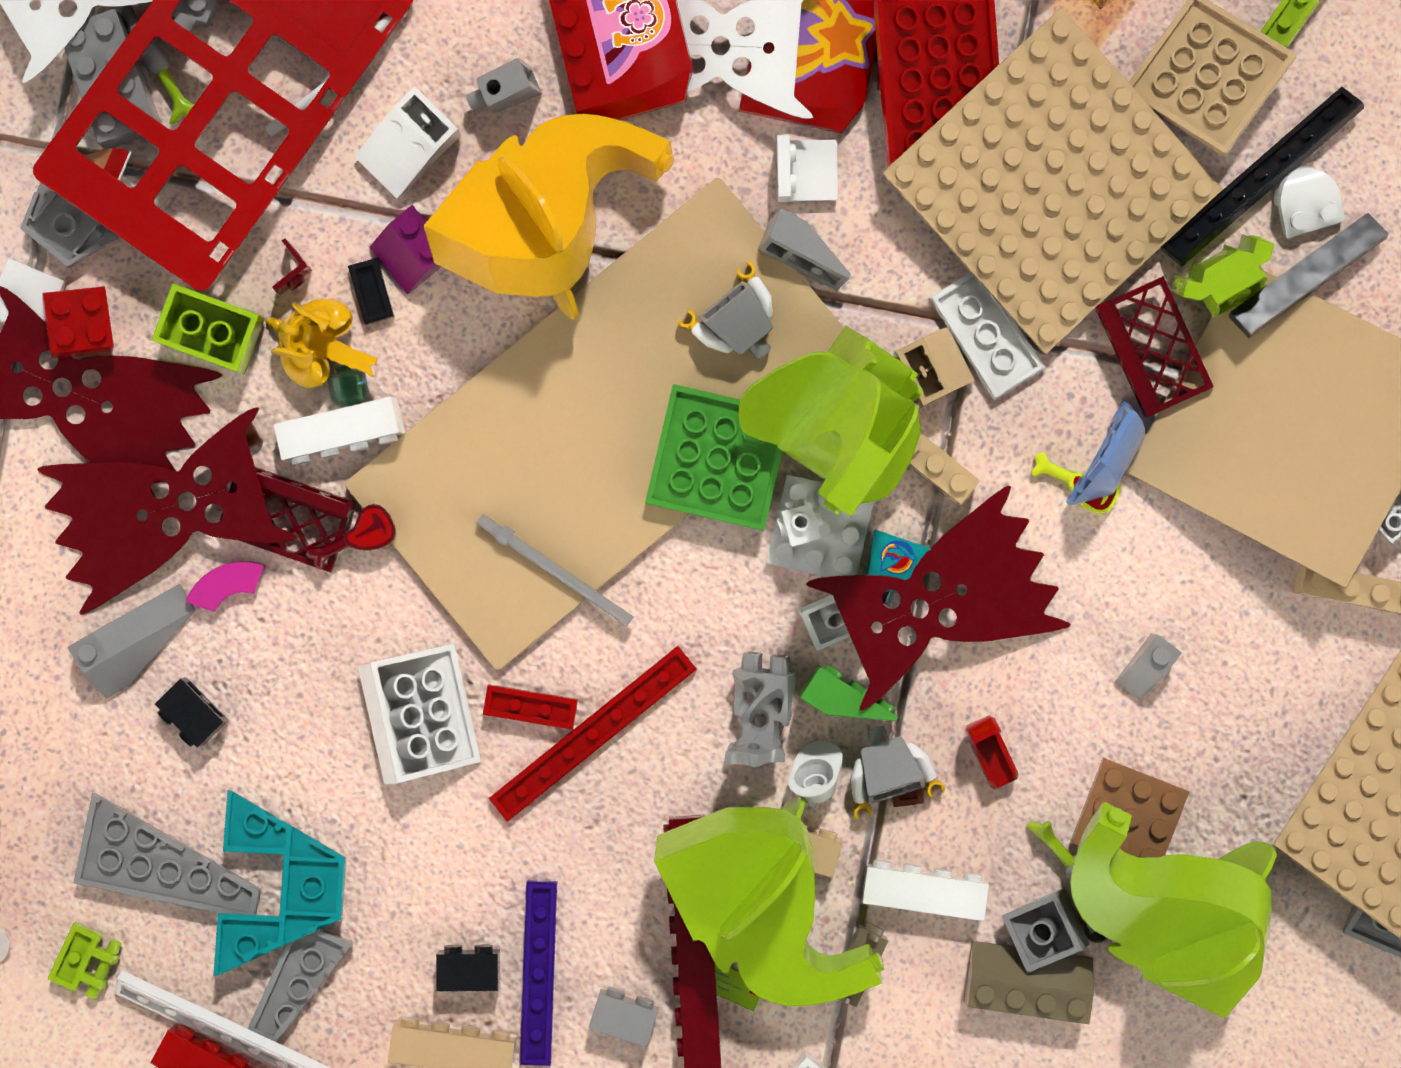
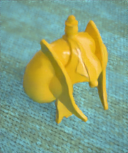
M319 298L303 306L293 302L292 306L295 311L283 322L276 318H268L266 320L269 328L278 331L280 336L279 348H273L271 354L280 357L286 374L299 386L313 389L325 384L330 375V367L326 358L346 365L349 368L363 371L371 377L374 376L371 366L377 365V357L352 349L351 345H346L335 339L348 333L353 321L349 308L340 301Z

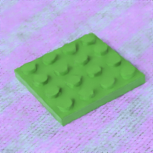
M673 384L645 503L764 531L783 452L777 447V444L761 441L747 435L741 429L738 416L740 399Z

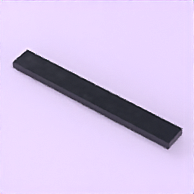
M1341 86L1218 193L1161 246V250L1179 266L1183 267L1364 109L1363 102Z

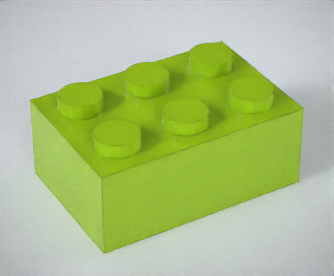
M172 283L151 341L245 375L265 318L259 314Z

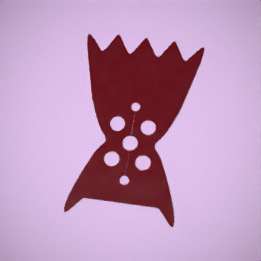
M0 286L1 298L9 312L0 332V419H33L47 415L53 418L64 437L90 463H145L165 467L175 472V468L165 453L170 450L196 446L180 419L211 412L196 392L194 386L215 380L223 375L217 371L201 367L134 356L110 355L86 357L79 360L74 359L72 356L60 357L56 367L49 370L44 369L39 363V357L42 352L49 350L45 321L18 296ZM20 362L23 365L22 372L14 373L11 370L12 364ZM90 369L98 371L101 375V383L92 389L84 386L82 382V375ZM58 378L69 380L72 385V392L65 397L57 396L52 388L55 380ZM32 386L39 388L42 392V400L34 406L28 405L23 400L25 389ZM105 401H109L113 405V409L109 413H105L101 409V404ZM78 405L84 409L85 419L83 422L72 424L67 420L66 412L69 407ZM160 479V480L154 481L153 484H154V483L165 482V481Z
M258 407L244 412L225 425L200 446L186 460L179 471L174 472L157 465L133 462L56 464L42 466L37 469L42 474L56 479L63 484L45 505V509L72 517L70 524L56 539L55 543L79 550L83 554L66 575L68 580L93 586V590L84 602L80 614L88 613L155 572L172 558L196 531L212 537L240 541L277 543L297 539V536L272 524L245 435L259 411ZM199 466L208 467L212 473L211 481L206 485H199L194 480V471ZM156 480H164L169 486V493L163 499L155 498L151 493V486ZM230 481L237 484V490L234 493H229L226 489V485ZM183 492H191L196 498V505L190 511H184L178 505V497ZM211 504H217L223 510V517L218 523H210L205 517V510ZM141 509L148 513L145 521H140L137 518V512ZM168 517L176 518L180 523V531L175 536H167L162 530L163 521Z
M1006 486L992 495L942 535L931 547V550L929 549L921 558L907 580L881 575H846L822 577L806 583L808 587L833 595L870 681L859 710L869 708L883 697L919 659L926 649L929 640L933 637L959 642H985L1065 629L1071 625L1062 619L1044 614L1045 608L1059 588L1058 586L1036 583L1030 580L1044 553L1016 547L1017 540L1028 525L1029 519L1001 514L1011 486ZM928 572H935L941 578V586L936 591H929L923 585V577ZM960 584H964L967 587V593L964 596H960L956 591L957 586ZM890 589L897 591L901 599L899 606L894 609L887 608L882 601L884 592ZM916 599H922L928 604L929 611L924 618H916L910 613L911 604ZM946 608L952 609L957 616L955 625L949 628L942 626L939 622V613ZM874 622L882 624L883 628L880 633L872 631L871 626ZM906 626L913 628L916 632V641L909 646L903 645L898 639V632Z

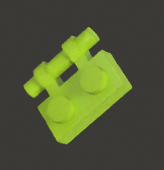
M75 922L72 924L47 979L74 992L78 990L81 982L89 985L85 995L96 1000L100 990H104L107 985L108 979L106 977L112 965H116L120 957L118 952L122 943L116 939H111L107 949L98 945L104 934ZM93 957L101 960L95 973L87 971Z

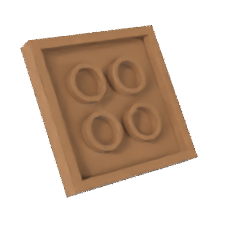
M1102 758L1070 843L1079 846L1082 834L1101 804L1106 802L1132 815L1127 837L1119 847L1123 852L1139 858L1165 856L1190 791Z

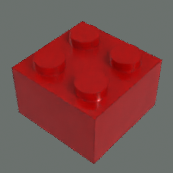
M105 286L42 293L51 358L113 351L114 343Z

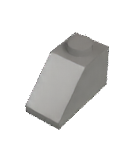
M1151 633L1115 682L1140 700L1167 674L1182 652L1160 635Z

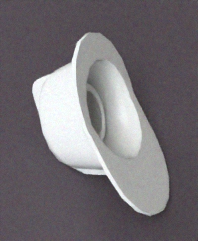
M817 740L805 745L795 758L788 779V786L795 795L804 797L811 808H816L817 804L827 801L835 793L836 781L843 759L840 748L833 742Z

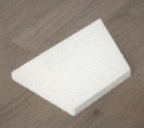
M828 594L797 608L816 651L850 637L833 595Z

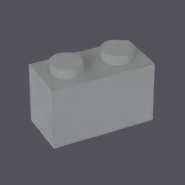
M608 987L607 990L600 989L588 1029L647 1048L659 1007L654 1006L653 1000L642 996H637L636 1000L624 996V991L614 987Z

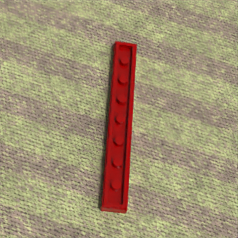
M676 646L488 799L508 822L697 670V668L681 648Z

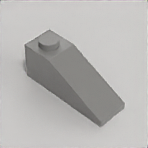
M782 208L769 220L758 250L836 291L849 280L850 272L807 221L799 218L795 213Z

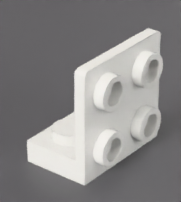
M777 135V202L836 201L838 199L837 141L790 140V135Z

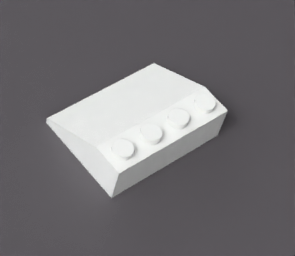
M454 643L358 665L384 785L397 784L481 762Z

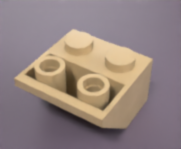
M948 327L929 334L895 351L893 354L895 358L918 373L915 383L920 385L923 390L922 395L916 399L920 408L975 381Z

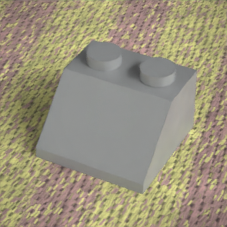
M1065 888L1002 915L1027 973L1082 951L1090 944Z

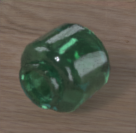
M340 365L335 367L336 373L331 374L327 379L331 401L334 405L341 408L364 403L370 397L367 376L363 371L349 368L346 365Z

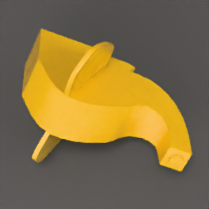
M590 114L566 115L550 119L537 126L528 136L523 146H520L516 135L511 136L499 146L488 160H477L424 224L434 263L495 293L532 297L552 296L562 312L568 318L574 320L579 317V312L570 288L581 278L589 264L597 228L593 203L594 188L602 177L612 171L621 169L634 172L657 182L663 173L668 172L673 165L674 156L672 154L671 141L627 122Z

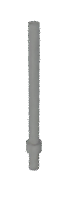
M484 514L476 522L477 525L495 536V541L504 547L507 544L625 626H628L634 618L624 609L514 535L515 531L506 525L502 527Z

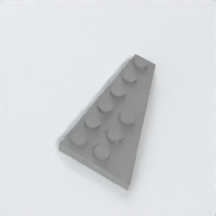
M92 793L74 884L215 913L256 915L261 888L99 794Z

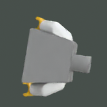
M747 262V266L751 270L750 274L743 275L740 269L737 268V277L742 281L698 318L693 311L686 310L692 315V321L689 324H684L680 319H678V323L684 329H692V334L708 348L724 353L734 350L739 355L750 349L756 358H761L771 349V346L763 336L773 328L770 322L773 316L772 296L761 279L755 277L754 264Z
M884 726L875 727L868 731L871 746L861 749L862 757L855 761L850 779L853 801L857 803L854 806L855 819L859 820L857 812L861 808L868 810L870 819L872 817L870 804L923 787L926 794L931 798H934L931 794L933 785H939L940 791L942 793L945 792L943 783L935 779L937 774L929 756L913 743H905L902 737L889 740Z

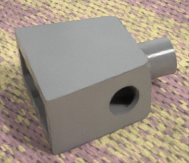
M516 58L478 77L476 80L480 89L467 94L466 98L473 112L485 106L495 112H499L541 95L542 92L531 66L520 58Z

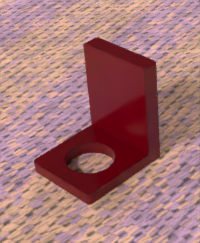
M286 238L282 242L300 265L272 286L273 290L279 295L288 289L291 291L297 289L305 282L304 276L312 271L310 266Z

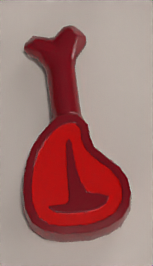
M368 505L360 511L355 526L347 531L342 537L323 547L309 546L306 550V556L314 560L316 568L322 570L328 557L346 548L371 551L389 545L395 540V524L391 515L381 505Z

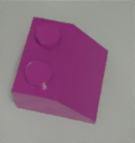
M413 205L391 221L369 247L407 294L411 293L441 268L433 260L424 229L426 221Z

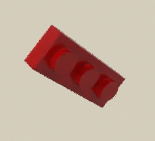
M488 684L483 715L573 730L578 699Z

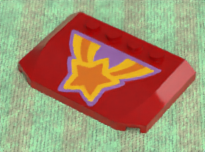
M804 0L801 3L794 97L812 114L813 118H801L790 115L743 93L739 112L842 134L855 116L862 110L866 98L877 46L873 0ZM767 42L763 46V51L767 54L772 53L775 49L774 44L771 42ZM750 60L746 75L751 71L752 66Z

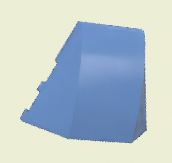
M1123 399L1109 425L1112 427L1086 473L1080 476L1066 501L1069 505L1112 495L1145 438L1144 424L1126 400Z

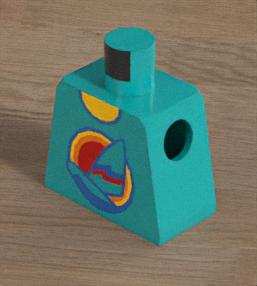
M874 530L866 575L892 576L907 580L910 578L918 562L931 548L879 530ZM890 589L884 592L882 596L883 604L890 606L895 590Z

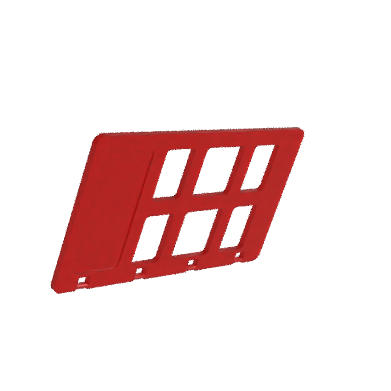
M153 0L33 166V174L40 183L195 290H208L385 44L395 27L400 23L412 6L413 0H228L253 18V24L228 56L222 55L172 19L173 12L182 0ZM384 13L392 18L384 31L380 32L373 26ZM272 36H279L330 74L312 102L304 110L294 106L248 72L249 67ZM156 38L162 39L213 76L212 81L175 130L168 129L118 93L121 84ZM330 89L337 94V97L330 107L326 108L320 104V101ZM233 92L239 93L289 129L287 137L252 184H247L195 147V143L228 96ZM103 112L110 114L159 149L158 156L135 187H128L77 151V145L97 117ZM180 166L187 168L236 203V208L211 241L204 240L154 204L157 195ZM277 166L283 172L275 184L272 185L265 178L273 167ZM221 242L228 249L220 261L217 262L210 255Z

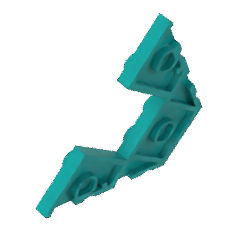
M227 790L223 852L284 855L279 916L218 913L213 976H219L342 920L346 857L237 793Z

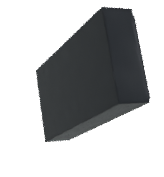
M373 258L349 265V272L364 324L368 325L395 317L379 259Z

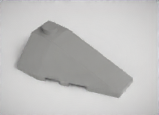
M178 584L95 630L67 648L84 676L105 698H109L134 683L144 668L158 655L162 647L176 634L196 609L193 604L185 602L187 594L181 584Z

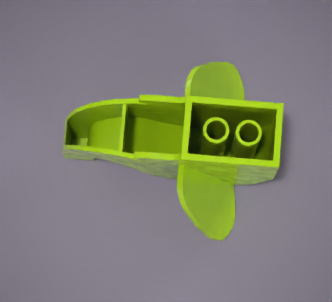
M845 325L827 352L816 351L805 354L779 366L753 383L740 399L739 425L747 435L761 441L777 444V447L782 452L824 479L825 481L818 491L825 499L823 505L838 516L843 511L852 517L860 504L885 498L900 482L912 460L920 437L919 406L914 401L922 395L923 390L920 385L915 383L916 376L918 375L917 372L868 338Z
M796 796L781 809L771 807L724 808L657 835L654 863L693 941L700 940L706 944L714 962L724 973H728L732 963L737 962L739 973L746 987L758 997L785 1006H811L836 1001L882 984L881 971L885 970L879 953L873 954L869 944L841 954L829 956L818 953L807 941L814 920L815 859L809 832L802 820H800L806 803L804 797Z
M1103 802L1082 834L1072 868L1071 893L1074 904L1082 919L1094 931L1110 940L1118 942L1110 943L1108 951L1120 960L1141 970L1143 979L1225 1019L1262 974L1273 905L1271 889L1265 882V879L1277 857L1276 850L1270 844L1255 841L1240 846L1219 859L1186 854L1139 858L1127 854L1119 848L1127 837L1132 815Z

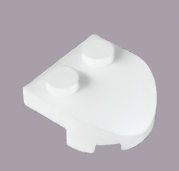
M1310 166L1297 167L1282 180L1278 189L1274 190L1273 203L1278 207L1283 236L1286 238L1345 221L1339 188L1335 181L1321 170Z

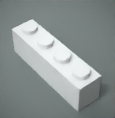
M391 396L273 424L281 460L292 461V465L310 462L309 456L321 454V458L339 455L338 449L350 447V451L368 448V442L379 440L380 444L398 441L397 435L405 434L398 398Z
M874 860L873 864L865 865L860 899L863 904L984 921L989 884L982 880V875L964 873V878L952 876V871L934 868L933 873L921 872V866L904 864L903 869L891 867L892 862L884 860Z

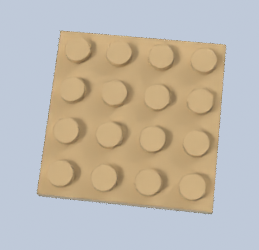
M1187 0L1132 76L1129 84L1157 115L1225 157L1292 65L1297 54L1209 0Z

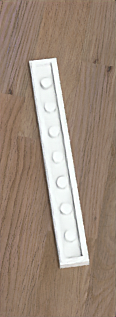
M123 970L116 980L115 994L273 1068H330Z

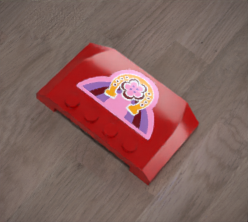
M549 0L577 114L599 115L616 120H624L686 102L693 65L677 0Z

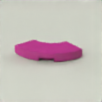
M241 561L219 566L205 574L193 586L185 602L215 612L221 601L232 594L240 592L255 594L265 565Z

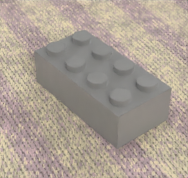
M115 8L87 18L82 27L64 47L82 98L129 34L124 17ZM138 61L119 87L118 93L161 123L141 64ZM106 112L101 113L92 124L98 144L105 149L141 138L140 135Z

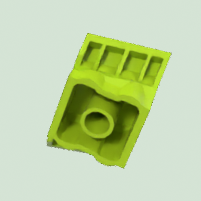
M1242 234L1238 248L1224 245L1222 251L1199 264L1192 263L1188 277L1174 274L1170 291L1185 298L1204 301L1212 316L1218 318L1267 286L1265 282L1268 280V277L1261 268V265L1271 259L1275 243L1258 236Z

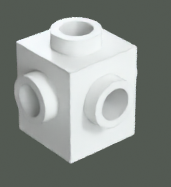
M803 499L786 503V510L780 511L782 518L776 520L781 537L787 535L790 547L821 539L818 526L823 525L818 507L812 508L811 503L804 504ZM798 516L804 519V525L800 528L795 525V519Z

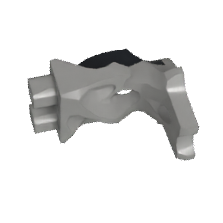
M754 651L743 653L741 667L732 672L735 683L734 715L740 716L742 734L738 742H731L725 753L724 764H744L751 767H760L771 762H785V753L783 748H781L780 740L784 726L789 725L792 717V698L798 677L797 672H791L790 656H770V669L762 668L763 653ZM747 692L753 694L752 704H748L746 701ZM759 713L764 714L767 718L766 724L763 727L755 725V718Z

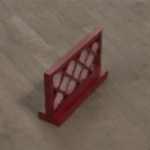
M1164 276L1096 306V312L1145 418L1214 387ZM1160 285L1165 295L1161 308L1144 302L1148 290ZM1143 292L1141 300L1132 298ZM1125 300L1139 304L1133 321L1121 317L1116 304ZM1167 302L1170 306L1171 311L1164 309ZM1142 306L1159 311L1153 328L1136 322ZM1162 313L1175 317L1177 327L1174 335L1157 330ZM1123 322L1131 324L1129 331H1127ZM1134 326L1151 332L1145 348L1133 344L1130 336ZM1179 330L1181 331L1184 339L1177 337ZM1155 333L1172 339L1166 356L1149 350ZM1175 341L1188 346L1190 354L1186 363L1169 357ZM1136 349L1143 352L1141 360ZM1147 353L1164 359L1158 376L1146 372L1143 367ZM1192 357L1197 367L1190 365ZM1167 361L1184 367L1178 383L1161 378ZM1191 369L1199 372L1205 385L1196 389L1183 386L1182 383L1187 370ZM1148 377L1156 379L1154 387ZM1160 381L1176 387L1173 398L1163 404H1160L1155 393ZM1180 389L1188 391L1187 393L1178 396Z
M255 467L262 492L266 493L264 499L271 495L278 497L284 507V510L270 516L272 524L276 526L273 518L287 513L294 529L288 532H296L304 548L294 552L288 550L284 542H278L280 546L271 544L273 542H241L315 567L313 559L300 553L306 551L309 546H316L322 542H325L327 545L331 543V538L335 537L336 540L345 534L356 502ZM233 481L229 493H234L237 490V484ZM287 501L295 504L289 507ZM301 505L308 508L313 519L299 526L291 510ZM315 511H318V512H321V513H324V514L321 515V516H318ZM329 515L341 519L338 531L328 536L320 519ZM315 522L323 538L309 545L301 529ZM338 553L329 557L328 562L324 563L322 570L330 573L333 571Z

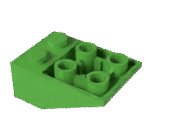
M827 663L824 668L817 664L798 694L801 699L826 715L890 721L898 719V716L893 714L895 707L881 698L869 708L859 710L867 689L853 680L850 684L845 683L841 680L844 674Z

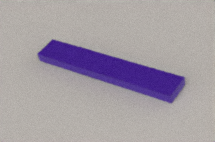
M527 880L520 1065L551 1066L558 881Z

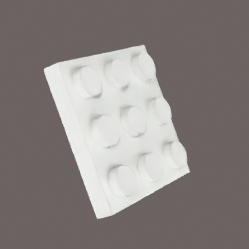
M786 474L776 519L782 518L780 511L786 510V503L803 499L804 504L811 503L812 508L818 507L823 522V525L818 526L821 539L790 547L787 535L781 537L776 520L766 563L822 577L857 575L874 502L860 504L852 517L843 511L838 516L823 505L825 499L818 493L823 484L822 482ZM801 516L795 519V525L798 528L804 525V519Z

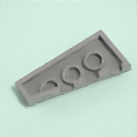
M320 929L285 945L248 1029L277 1042L354 943L329 931Z

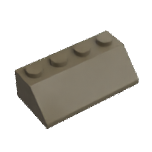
M972 941L964 1002L967 1007L1090 1025L1094 996L1093 958L1070 955L1027 973L1016 947Z

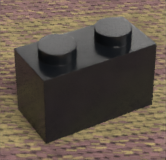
M187 677L180 678L155 703L160 709L157 712L160 718L169 725L173 723L181 731L179 733L180 738L190 747L195 745L198 748L205 745L229 721Z
M489 944L475 945L474 950H462V945H445L444 950H439L436 954V991L499 990L500 949H493V945Z

